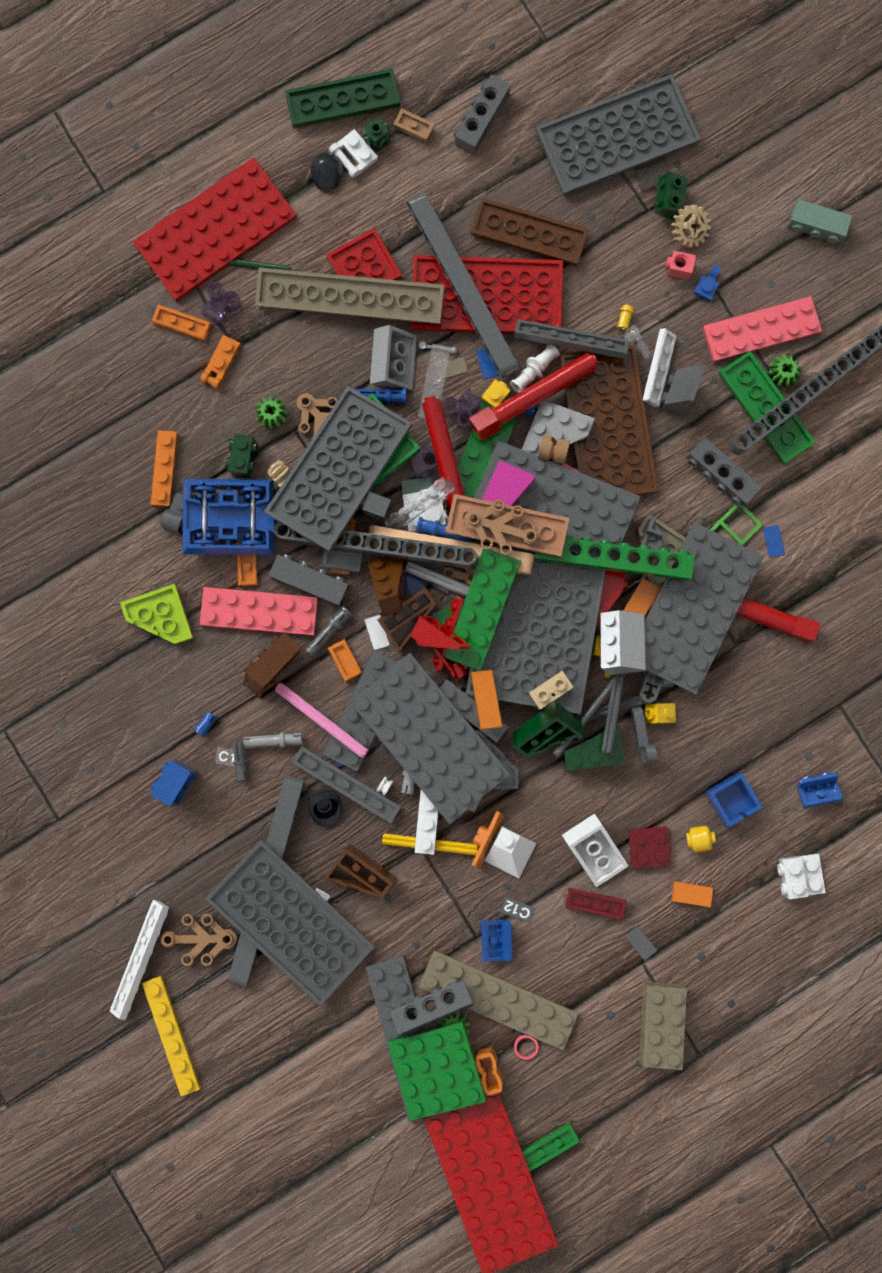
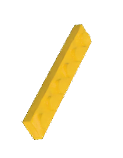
M161 975L143 982L142 985L180 1096L182 1097L200 1090L201 1086L163 976Z

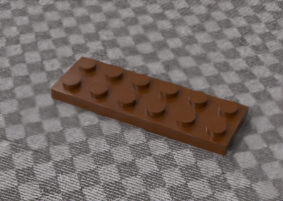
M481 198L471 230V235L553 260H563V263L573 266L578 265L588 233L586 228L485 198Z

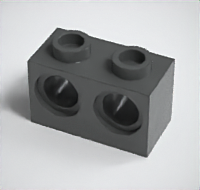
M369 492L361 504L364 517L386 524L392 509L391 499Z

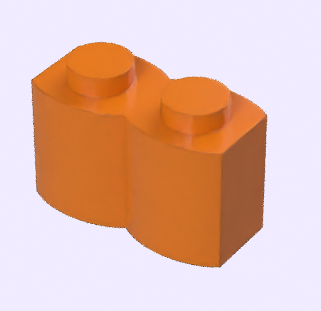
M491 1046L478 1050L476 1064L479 1073L482 1075L485 1093L489 1096L502 1092L503 1075L497 1066L498 1057L494 1048Z

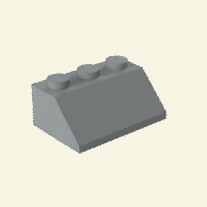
M391 325L374 329L371 385L383 389L391 387V389L403 390V388H407V391L413 390L417 335Z
M620 610L601 613V669L608 675L647 671L644 614Z

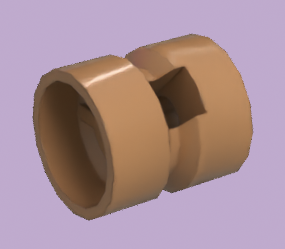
M544 435L538 459L546 461L553 459L555 463L565 464L570 440L562 438L555 440L553 436Z

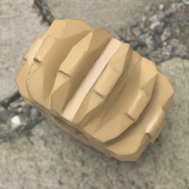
M278 460L270 466L268 475L281 487L291 470L285 463Z

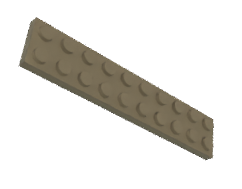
M259 268L255 306L441 325L445 286L440 284Z

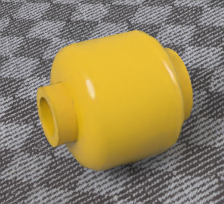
M708 826L692 827L689 833H686L688 848H692L694 852L711 851L712 844L716 843L715 832H710Z

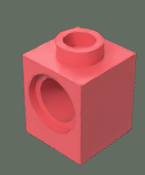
M674 251L672 256L667 258L665 268H668L667 275L689 280L693 272L696 255ZM675 263H681L684 267L680 268Z

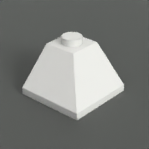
M501 826L484 861L520 878L536 843Z

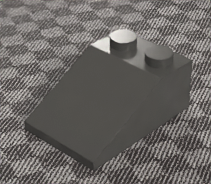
M701 364L677 369L674 375L670 374L667 382L669 386L668 392L664 391L661 398V403H663L662 410L684 416L694 401L706 365Z

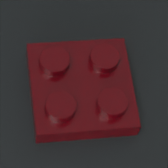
M667 826L628 829L632 869L671 866Z

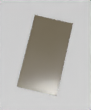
M464 357L435 365L440 380L468 372Z

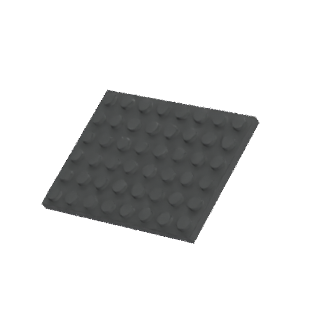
M493 543L492 547L500 548L499 544ZM504 546V547H503L504 549H509V550H510V548H509L508 546ZM512 547V550L535 555L533 551ZM534 557L531 575L516 574L482 671L492 670L497 700L537 707L529 696V692L563 671L573 685V688L554 701L570 713L581 714L605 570L535 561ZM471 667L469 672L466 694L475 696L471 672H476L479 670H476Z

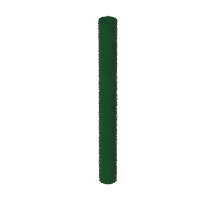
M235 259L229 263L230 266L251 269L290 270V266L242 259Z

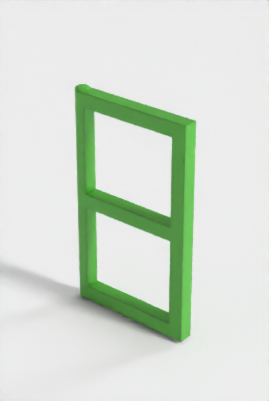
M734 505L710 530L714 531L720 525L740 545H743L763 524L745 506ZM737 507L757 525L743 540L723 522Z

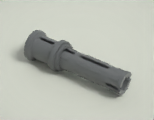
M341 605L340 610L333 617L329 618L327 626L305 650L314 657L337 630H342L343 625L350 618H353L354 615Z

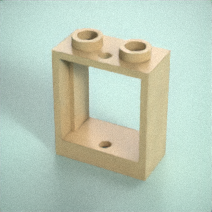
M561 671L529 692V696L540 710L571 690L573 685L564 672Z

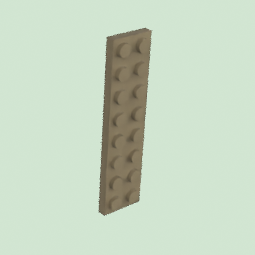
M435 949L433 950L419 983V988L430 992L439 987L442 989L447 988L452 981L459 979L461 982L464 980L474 1003V1006L468 1008L469 1010L564 1050L578 1016L577 1011ZM448 994L445 999L454 1002L455 996L454 994Z

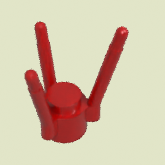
M434 648L435 653L449 670L454 680L468 673L466 669L469 666L456 661L451 663L450 659L444 658L439 649Z

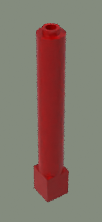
M586 353L493 409L487 407L469 418L472 430L481 442L501 430L500 426L595 371L597 369L596 365H598L596 357L593 354Z
M435 395L424 398L425 402L422 403L450 512L454 494L465 496L441 399H436Z
M746 598L743 599L736 613L737 616L787 633L788 636L807 643L815 641L821 624Z

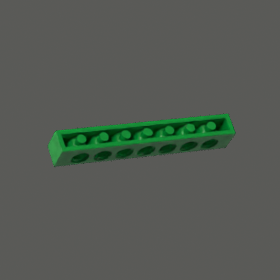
M569 535L565 537L561 557L535 552V561L690 581L692 579L695 555H690L688 551L673 553L667 548L651 550L650 546L640 545L639 548L631 547L629 543L613 545L611 541L600 540V543L592 542L591 538L576 540L573 539V536ZM576 546L580 549L581 553L579 555H572L570 548ZM597 549L600 556L593 558L590 556L589 551ZM610 552H617L619 559L616 561L609 558ZM630 554L637 555L639 561L637 563H631L628 559V556ZM655 557L658 560V565H650L648 558ZM668 560H675L677 562V568H670L668 566Z

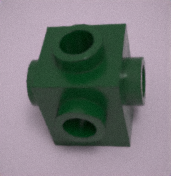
M377 117L365 124L363 139L375 152L390 142V128L384 121L381 122Z

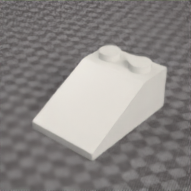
M595 814L562 835L596 887L628 867L625 859Z

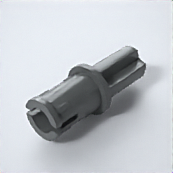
M243 741L234 742V761L232 762L235 764L236 781L249 779L246 763L248 759L245 758Z

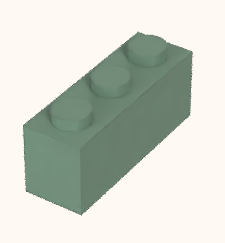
M798 199L793 207L787 228L792 229L794 232L810 234L814 238L826 239L830 243L841 244L847 235L852 215Z

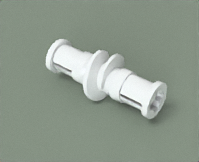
M547 344L546 349L536 358L529 357L526 360L527 368L515 380L510 382L514 391L520 393L529 383L535 380V377L538 379L543 378L541 371L544 372L549 363L554 358L560 356L558 349L554 345Z

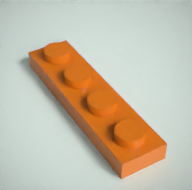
M158 430L151 495L152 506L171 507L178 441L177 432Z

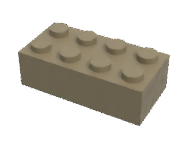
M643 982L639 1062L642 1067L683 1070L687 988L683 984Z

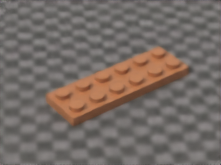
M454 494L446 533L480 540L476 531L469 529L465 525L464 516L470 510L482 511L492 506L494 502ZM497 503L495 508L501 509L502 504ZM505 505L502 512H495L485 519L493 521L512 511L514 506ZM523 508L524 514L521 518H514L505 523V525L525 531L527 529H535L539 534V540L535 545H527L523 538L501 532L511 547L557 557L562 556L570 518ZM520 509L514 510L516 515H520L522 512ZM476 516L470 518V521L473 523L478 520ZM483 527L486 536L493 543L498 544L491 529ZM533 533L527 535V538L530 540L535 537Z

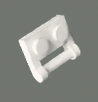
M355 129L329 148L330 153L340 158L352 178L357 177L378 160V156ZM343 148L356 161L357 166H354L341 151Z

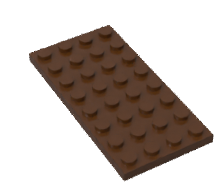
M635 344L628 345L626 359L586 351L560 355L561 368L586 353L593 354L598 361L595 371L564 388L568 409L595 418L589 437L573 443L577 470L582 474L636 495L657 493L658 486Z

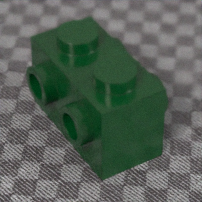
M668 172L659 178L657 182V196L654 202V214L671 220L675 219L674 215H680L678 210L684 209L688 178L672 172Z
M234 434L233 439H230L229 450H231V455L227 458L226 469H228L232 476L250 478L251 472H254L255 461L253 459L254 454L257 453L258 443H256L253 436Z

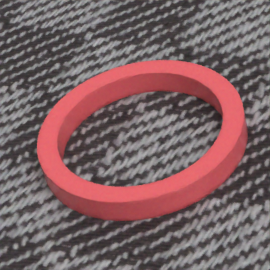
M525 1034L516 1039L514 1051L519 1058L529 1060L538 1053L539 1045L535 1038ZM523 1038H530L536 1044V1050L530 1056H522L517 1051V1044Z

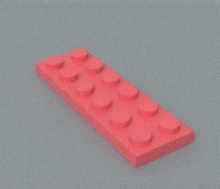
M811 296L704 325L702 328L713 363L744 355L749 351H759L822 332Z
M204 587L200 625L314 636L318 597Z

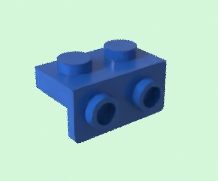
M826 772L817 777L806 776L799 780L797 791L803 808L841 802L843 797L837 783L838 774Z
M503 919L481 921L482 961H512L513 927L511 921Z

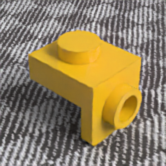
M495 379L481 396V399L494 408L509 396V387L504 382H498Z
M675 703L645 705L646 724L676 723Z

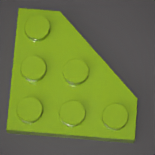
M176 584L120 602L126 621L174 644L194 638Z

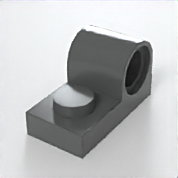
M176 492L170 509H166L162 515L160 525L162 528L179 535L183 532V495Z

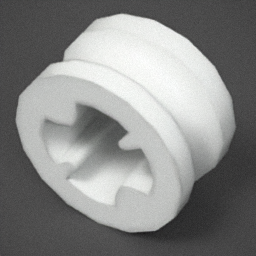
M384 777L376 791L382 792V795L385 796L393 781H388L387 777Z

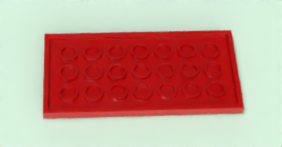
M253 157L132 242L177 302L229 266L231 261L239 259L297 218V215Z
M414 255L413 282L440 284L445 286L441 325L411 322V330L475 332L435 256ZM460 257L501 333L515 334L517 319L561 327L563 260Z
M500 1093L489 1096L486 1094V1102L424 1118L482 1273H494L558 1246L557 1239Z

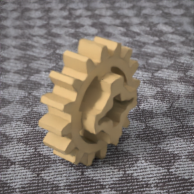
M686 205L684 209L678 210L679 216L674 215L676 223L671 224L675 226V230L672 233L677 234L674 239L680 241L679 245L697 247L699 243L705 242L703 237H709L707 230L711 229V226H708L711 219L706 218L709 213L703 212L704 207Z

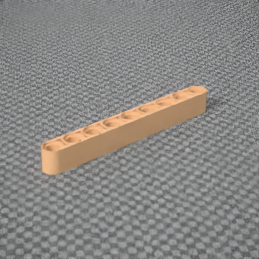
M370 525L368 532L370 534L469 547L476 551L479 558L483 550L481 544ZM379 541L374 542L373 545H372V547H376V548H377V547L379 546L380 542H379ZM398 544L391 546L393 551H396L398 548ZM417 546L411 547L409 554H414L417 551ZM492 547V548H491V550H494V551H496V552L501 553V552H500V548H498V547ZM502 548V551L507 553L509 549ZM436 549L429 550L428 557L434 556ZM512 550L508 556L521 560L517 573L531 575L535 555ZM449 552L446 559H453L455 552ZM467 555L465 562H471L474 559V555Z

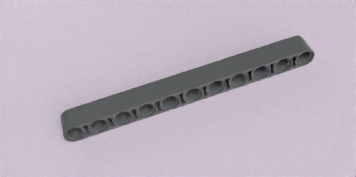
M423 192L407 200L408 208L499 376L503 378L519 370L516 359L426 194Z
M882 325L737 435L730 443L731 452L735 455L745 453L882 347V336L880 335V333L882 334ZM810 387L814 388L815 392H812ZM795 397L799 398L801 403H798ZM781 408L785 409L787 414H784ZM767 419L771 420L773 425H769ZM752 430H755L758 433V436H755L752 433ZM738 441L744 444V448L738 445Z
M280 522L274 527V534L284 542L320 547L305 537L300 538V534L288 528L287 534L282 536V531L288 527ZM344 530L341 535L343 536L342 541L333 547L336 550L468 569L477 567L480 559L476 551L469 547ZM361 538V543L358 546H354V541ZM379 541V546L376 549H372L373 543ZM393 544H398L396 551H391ZM417 546V551L414 554H409L410 548ZM436 549L435 555L428 557L429 550ZM449 552H455L453 559H446ZM467 555H474V559L471 562H465Z
M286 775L266 841V845L282 860H284L305 784L304 779ZM242 933L240 934L228 982L247 987L258 948Z

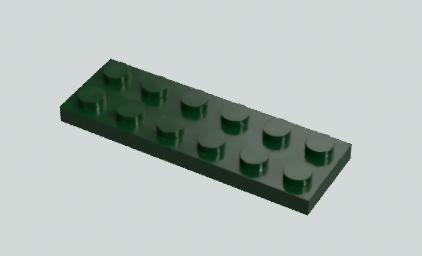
M393 68L285 90L293 128L401 106Z

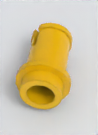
M623 305V308H620L621 315L617 325L618 329L624 331L629 329L631 317L635 313L633 311L634 307Z

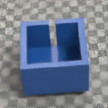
M170 760V762H166L162 767L161 772L163 774L160 779H156L152 784L150 795L172 807L179 805L187 792L183 786L190 787L198 771L179 760Z
M736 773L704 792L722 824L726 827L744 819L743 816H749L763 808L743 773Z

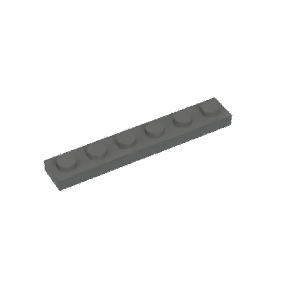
M517 319L514 338L623 359H626L629 340Z
M303 746L292 764L389 823H392L401 808L400 805Z

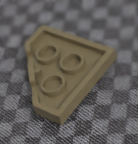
M649 513L637 530L640 545L648 524L653 517ZM656 519L659 530L664 534L661 548L670 549V552L678 553L685 537ZM649 557L648 563L656 566L658 565V560ZM673 559L668 560V566L670 568L672 567L675 561ZM647 576L648 581L659 588L662 587L666 579Z

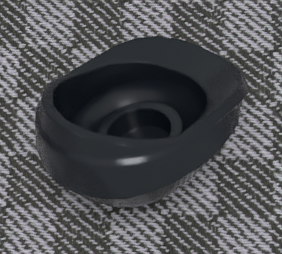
M321 153L311 163V175L318 189L330 191L336 189L340 184L343 175V164L335 154Z
M321 790L311 797L308 811L316 825H332L340 817L342 801L336 792Z

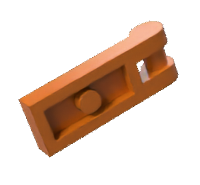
M223 335L207 368L200 377V382L204 384L209 383L218 390L241 346L240 342ZM212 373L217 374L215 378L211 377Z

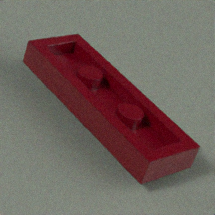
M568 887L565 907L623 920L627 900Z

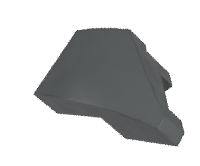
M655 517L651 518L641 545L650 546L651 550L661 548L662 537L664 536L656 524L657 520Z

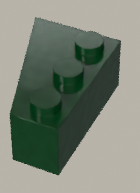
M554 701L513 732L514 749L529 758L550 750L549 747L559 743L564 745L569 739L575 737L580 739L584 737L582 721Z
M616 725L611 754L601 752L604 732L599 733L562 753L565 771L625 764L620 725Z

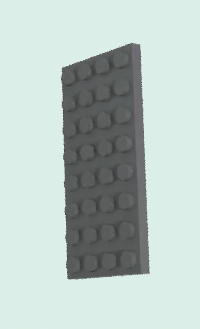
M672 74L539 125L535 129L563 196L698 144L701 140Z
M347 386L264 513L321 548L331 552L413 426L412 422Z
M497 441L474 498L482 500L500 460L535 475L534 483L514 506L519 505L524 509L570 518L566 535L573 536V539L591 538L592 542L600 543V540L611 541L613 545L622 543L641 496L552 461L538 459V456ZM576 546L570 548L571 553L577 555L581 553L580 549ZM597 549L589 551L590 556L593 558L600 556ZM613 551L609 553V558L614 561L617 552Z
M694 522L679 550L688 551L690 555H695L692 579L690 581L666 578L645 619L646 670L696 695L764 556ZM674 561V563H673V565H672L671 568H673V569L677 568V562H676V561Z
M411 653L406 655L350 702L449 824L510 775L509 771Z
M261 839L205 897L209 904L319 1006L328 999L375 947Z

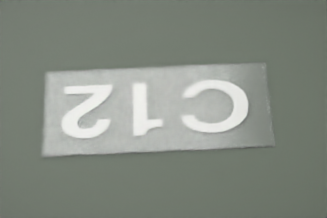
M218 747L215 763L235 767V764L232 762L234 761L233 750Z

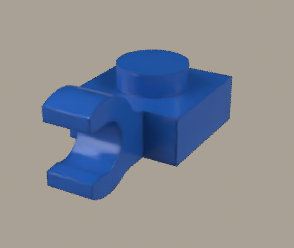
M714 265L708 277L703 275L693 294L710 302L719 285L715 279L721 268Z

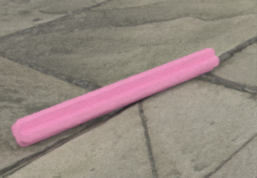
M279 683L275 687V691L359 757L363 758L368 753L366 747L287 686Z

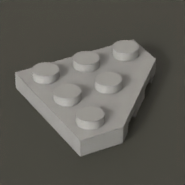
M544 400L539 405L522 450L539 456L544 435L553 436L555 440L559 438L570 440L569 446L580 440L582 441L589 437L595 418Z

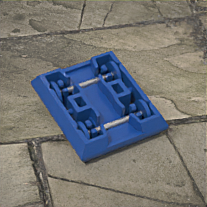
M183 478V555H274V519L264 513L274 498V480ZM216 490H226L219 491V495H211L213 493H216ZM231 490H241V492L246 495H238V491ZM216 542L226 543V545H216ZM240 542L241 545H231V543Z

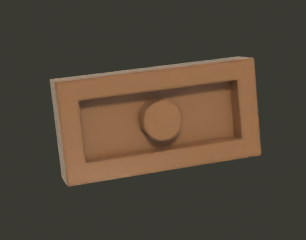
M401 108L393 127L427 143L435 124Z

